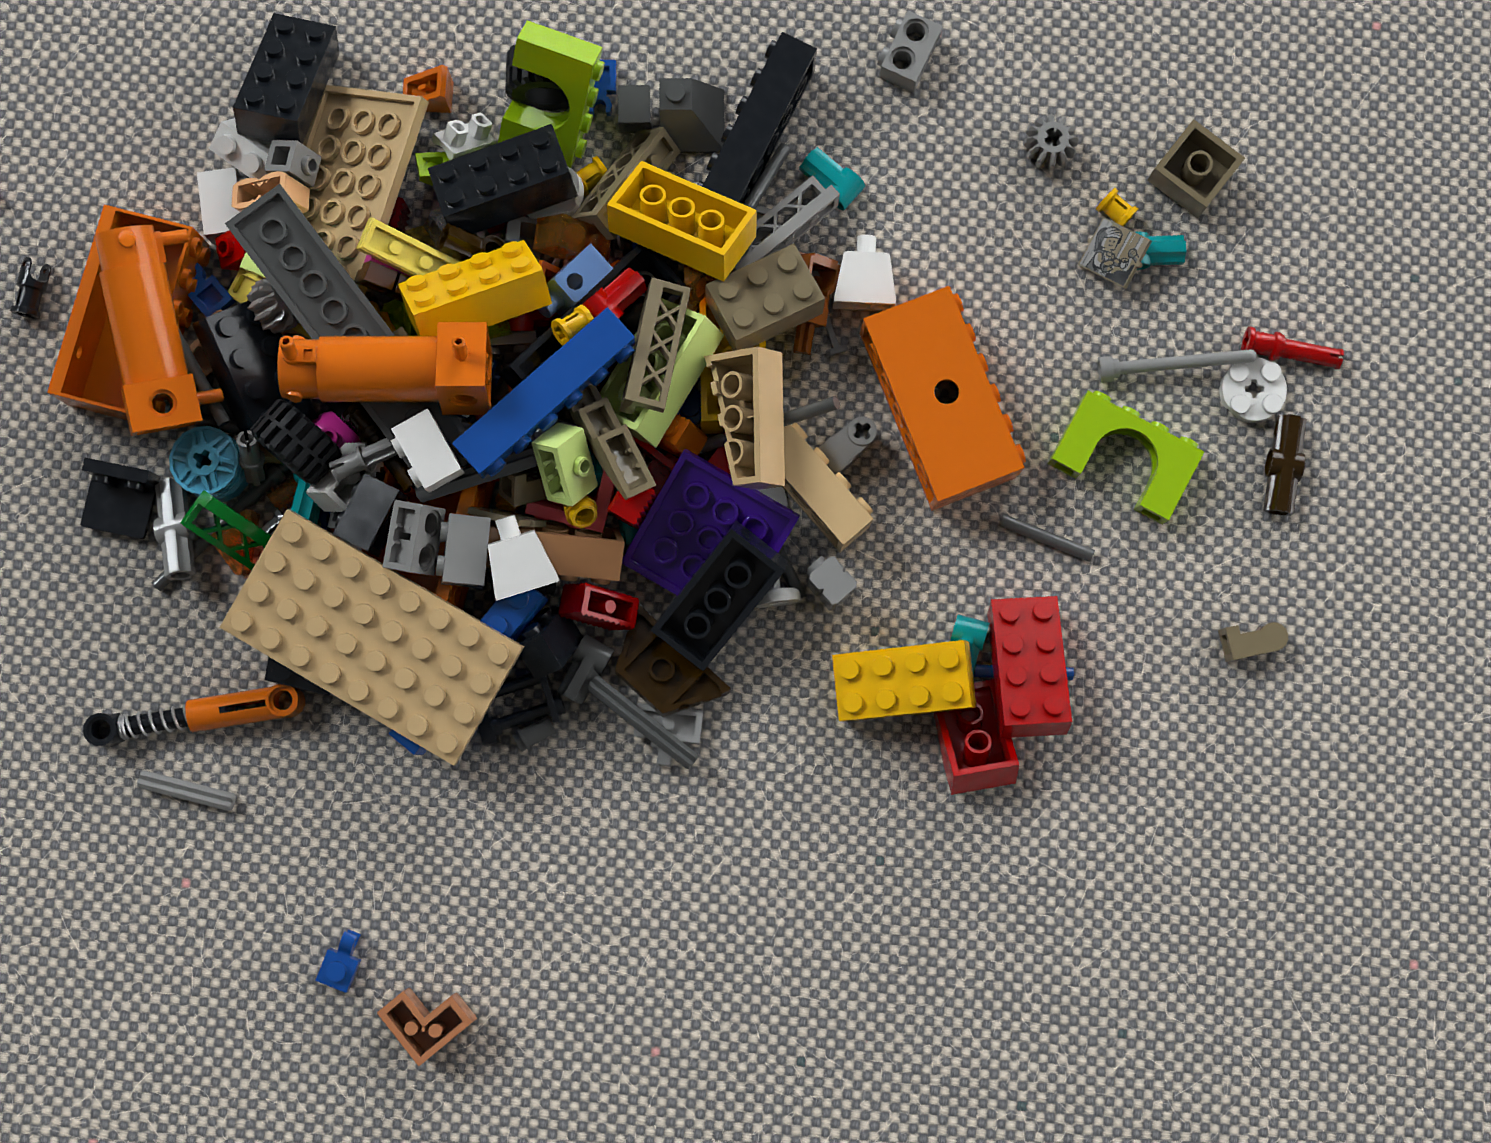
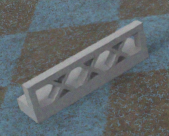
M812 175L757 220L756 233L759 230L773 231V233L758 245H752V242L746 250L748 253L739 260L731 272L793 244L838 207L839 192L832 185L825 189ZM812 188L818 196L807 205H801L802 195ZM798 199L797 205L792 204ZM782 211L797 212L783 225H777V215Z

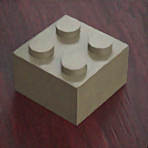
M1193 119L1154 168L1147 181L1198 219L1244 161L1245 157Z

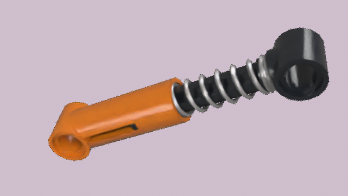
M277 684L271 687L187 700L186 705L184 704L182 708L175 709L172 706L170 710L161 708L158 712L149 710L148 713L141 714L138 711L133 716H129L127 713L123 715L120 713H96L86 719L83 725V734L85 739L94 746L113 747L131 737L138 738L140 734L148 737L152 732L161 734L164 730L171 733L174 729L178 728L183 731L186 727H189L193 733L280 718H292L298 716L303 711L305 697L299 688ZM289 692L292 696V704L288 709L282 710L279 706V698L283 693ZM266 703V706L238 710V706ZM107 721L110 725V733L103 739L99 734V728L103 722Z

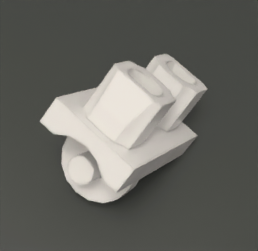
M482 113L473 114L467 124L459 120L449 121L446 129L434 133L431 139L435 145H439L445 150L449 160L496 144V140L489 134L492 122Z

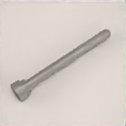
M1249 349L1119 362V359H1113L1112 356L1098 357L1100 383L1114 382V378H1120L1121 374L1250 363L1256 360L1257 354L1254 350Z

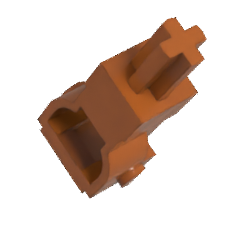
M799 251L811 274L812 270L819 272L820 277H813L825 297L823 314L798 325L796 329L794 353L811 355L815 328L826 327L830 294L836 289L841 265L838 264L837 260L817 253L806 254Z

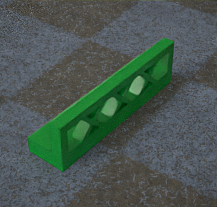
M205 490L202 491L180 522L183 526L250 570L253 569L255 564L250 561L248 548L257 546L265 548L272 536ZM204 507L213 513L215 526L199 528L192 522ZM220 518H221L222 520H224L225 522H227V523H226V524H221V523H220ZM236 528L240 531L242 543L232 546L225 545L222 530ZM216 532L217 539L208 533ZM247 536L254 541L247 542ZM243 550L244 557L236 551Z

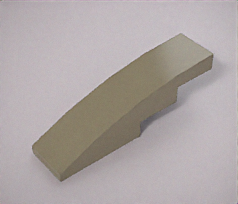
M590 384L581 392L584 395L583 398L572 408L568 409L576 426L584 429L587 445L623 498L627 500L656 486V483L627 425L621 426L608 398H602L597 387Z

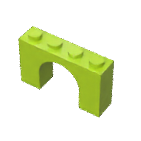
M527 20L516 39L512 65L555 82L565 93L570 109L564 112L551 113L512 100L502 118L498 143L552 124L567 166L571 168L576 158L582 159L587 146V140L583 139V135L588 133L593 119V115L588 113L589 108L594 107L599 89L595 88L594 85L595 81L600 80L605 62L600 61L603 47Z
M1088 390L1078 404L1047 464L1076 479L1082 473L1093 450L1101 439L1115 434L1135 438L1148 451L1152 466L1150 478L1133 510L1163 525L1169 521L1204 451L1197 448L1198 444L1194 440L1184 436L1178 438L1168 433L1169 428L1156 421L1149 423L1140 418V413L1128 406L1121 408L1111 403L1112 399L1108 395L1100 391L1092 393Z

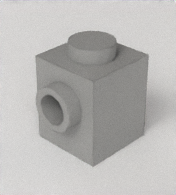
M272 140L264 171L267 173L284 172L306 187H314L321 156L299 141Z

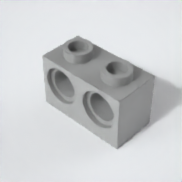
M907 11L903 21L897 19L890 37L894 38L890 48H883L877 65L881 66L879 78L914 93L939 41L943 26L911 11ZM912 32L918 33L922 39L912 41L907 37V34ZM897 60H903L908 63L909 67L899 69L893 63Z
M394 500L382 567L434 576L440 546L441 521H444L446 509Z

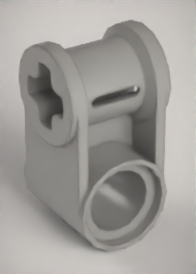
M864 416L857 417L819 447L830 462L827 466L834 474L838 472L842 474L860 455L872 446L877 434L876 425L870 418ZM856 428L860 431L868 430L867 439L863 437L855 438Z

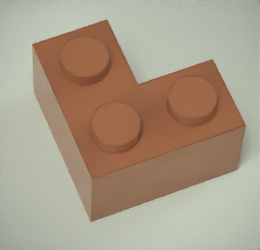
M410 987L402 991L377 1012L418 1066L423 1064L477 1019L476 1015L457 992L430 1013Z

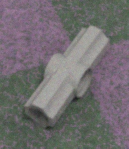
M162 479L155 485L158 518L153 523L154 535L162 547L165 578L169 580H185L192 578L196 574L192 540L196 539L197 534L180 523L189 511L187 491L175 479Z

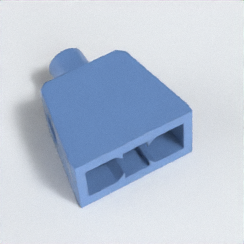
M589 244L547 282L552 304L537 310L546 318L552 317L555 313L559 315L564 314L614 268L592 244Z

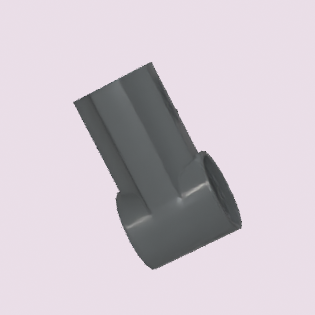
M585 634L572 657L573 663L557 692L582 705L590 693L587 689L588 684L594 677L602 675L615 649Z

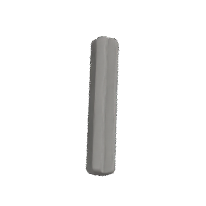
M141 771L137 781V786L141 789L226 811L232 810L236 801L234 793L150 771Z

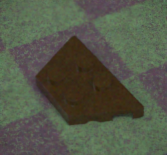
M639 604L635 627L627 631L624 646L615 667V674L662 717L728 695L731 688L710 668L706 667L702 671L651 631L656 619Z

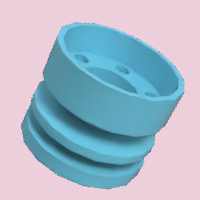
M211 426L194 427L182 433L173 444L169 455L170 471L175 481L186 491L199 497L202 491L205 490L221 502H227L239 496L248 486L244 469L239 464L240 453L236 440L224 431ZM204 458L212 461L210 466L202 464Z

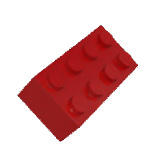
M1058 597L991 599L987 617L990 623L989 636L1000 738L1067 735L1072 724V714Z

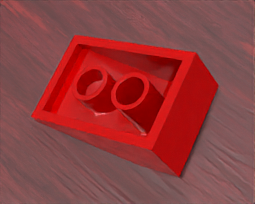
M994 679L974 683L976 708L934 712L943 765L951 795L1016 784L1019 761L1012 738H1000Z

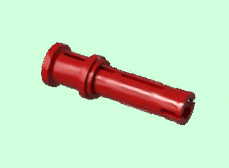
M1251 326L1247 327L1241 345V350H1254L1256 354L1268 356V359L1272 361L1279 360L1282 357L1331 367L1337 370L1340 369L1343 359L1339 358V356H1344L1343 349L1286 339L1281 332L1269 334L1256 331L1255 327Z

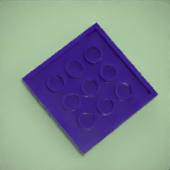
M684 449L623 556L622 564L677 595L736 520L779 553L800 515L756 489L733 486L729 473L691 451Z

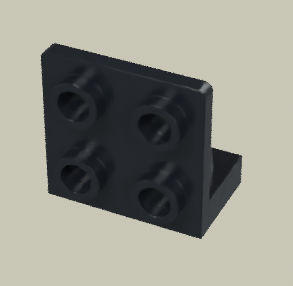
M84 458L82 471L92 475L80 525L84 528L145 539L156 497L155 485L159 483L160 476L149 470Z

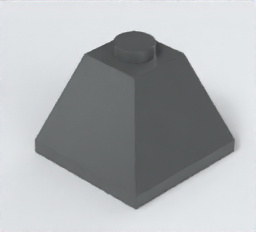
M659 78L660 127L665 128L681 151L680 153H720L724 144L721 142L724 133V89L692 78Z

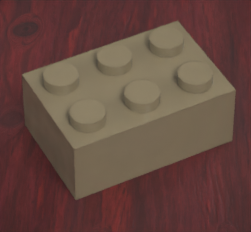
M791 244L731 272L724 282L719 279L706 284L705 301L733 351L756 346L823 314L825 303L823 293L795 244Z

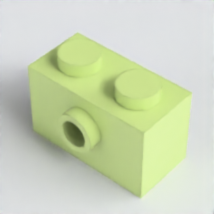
M558 422L531 442L548 501L573 507L598 487L583 428Z

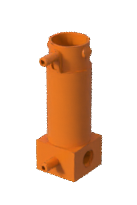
M135 225L97 233L94 237L102 269L99 276L123 383L121 393L131 436L200 424L203 420L199 405L222 402L224 396L220 388L197 392L193 373L188 374L165 266L167 260L164 246L189 242L188 230L181 229L160 233V231L154 232L152 225ZM158 397L166 399L170 403V411L167 413L157 412L152 406V401Z
M438 322L437 336H320L319 339H305L302 336L295 335L293 337L283 336L279 340L277 360L279 390L283 399H289L294 403L301 402L302 399H320L321 402H439L442 415H484L491 409L492 348L487 322Z

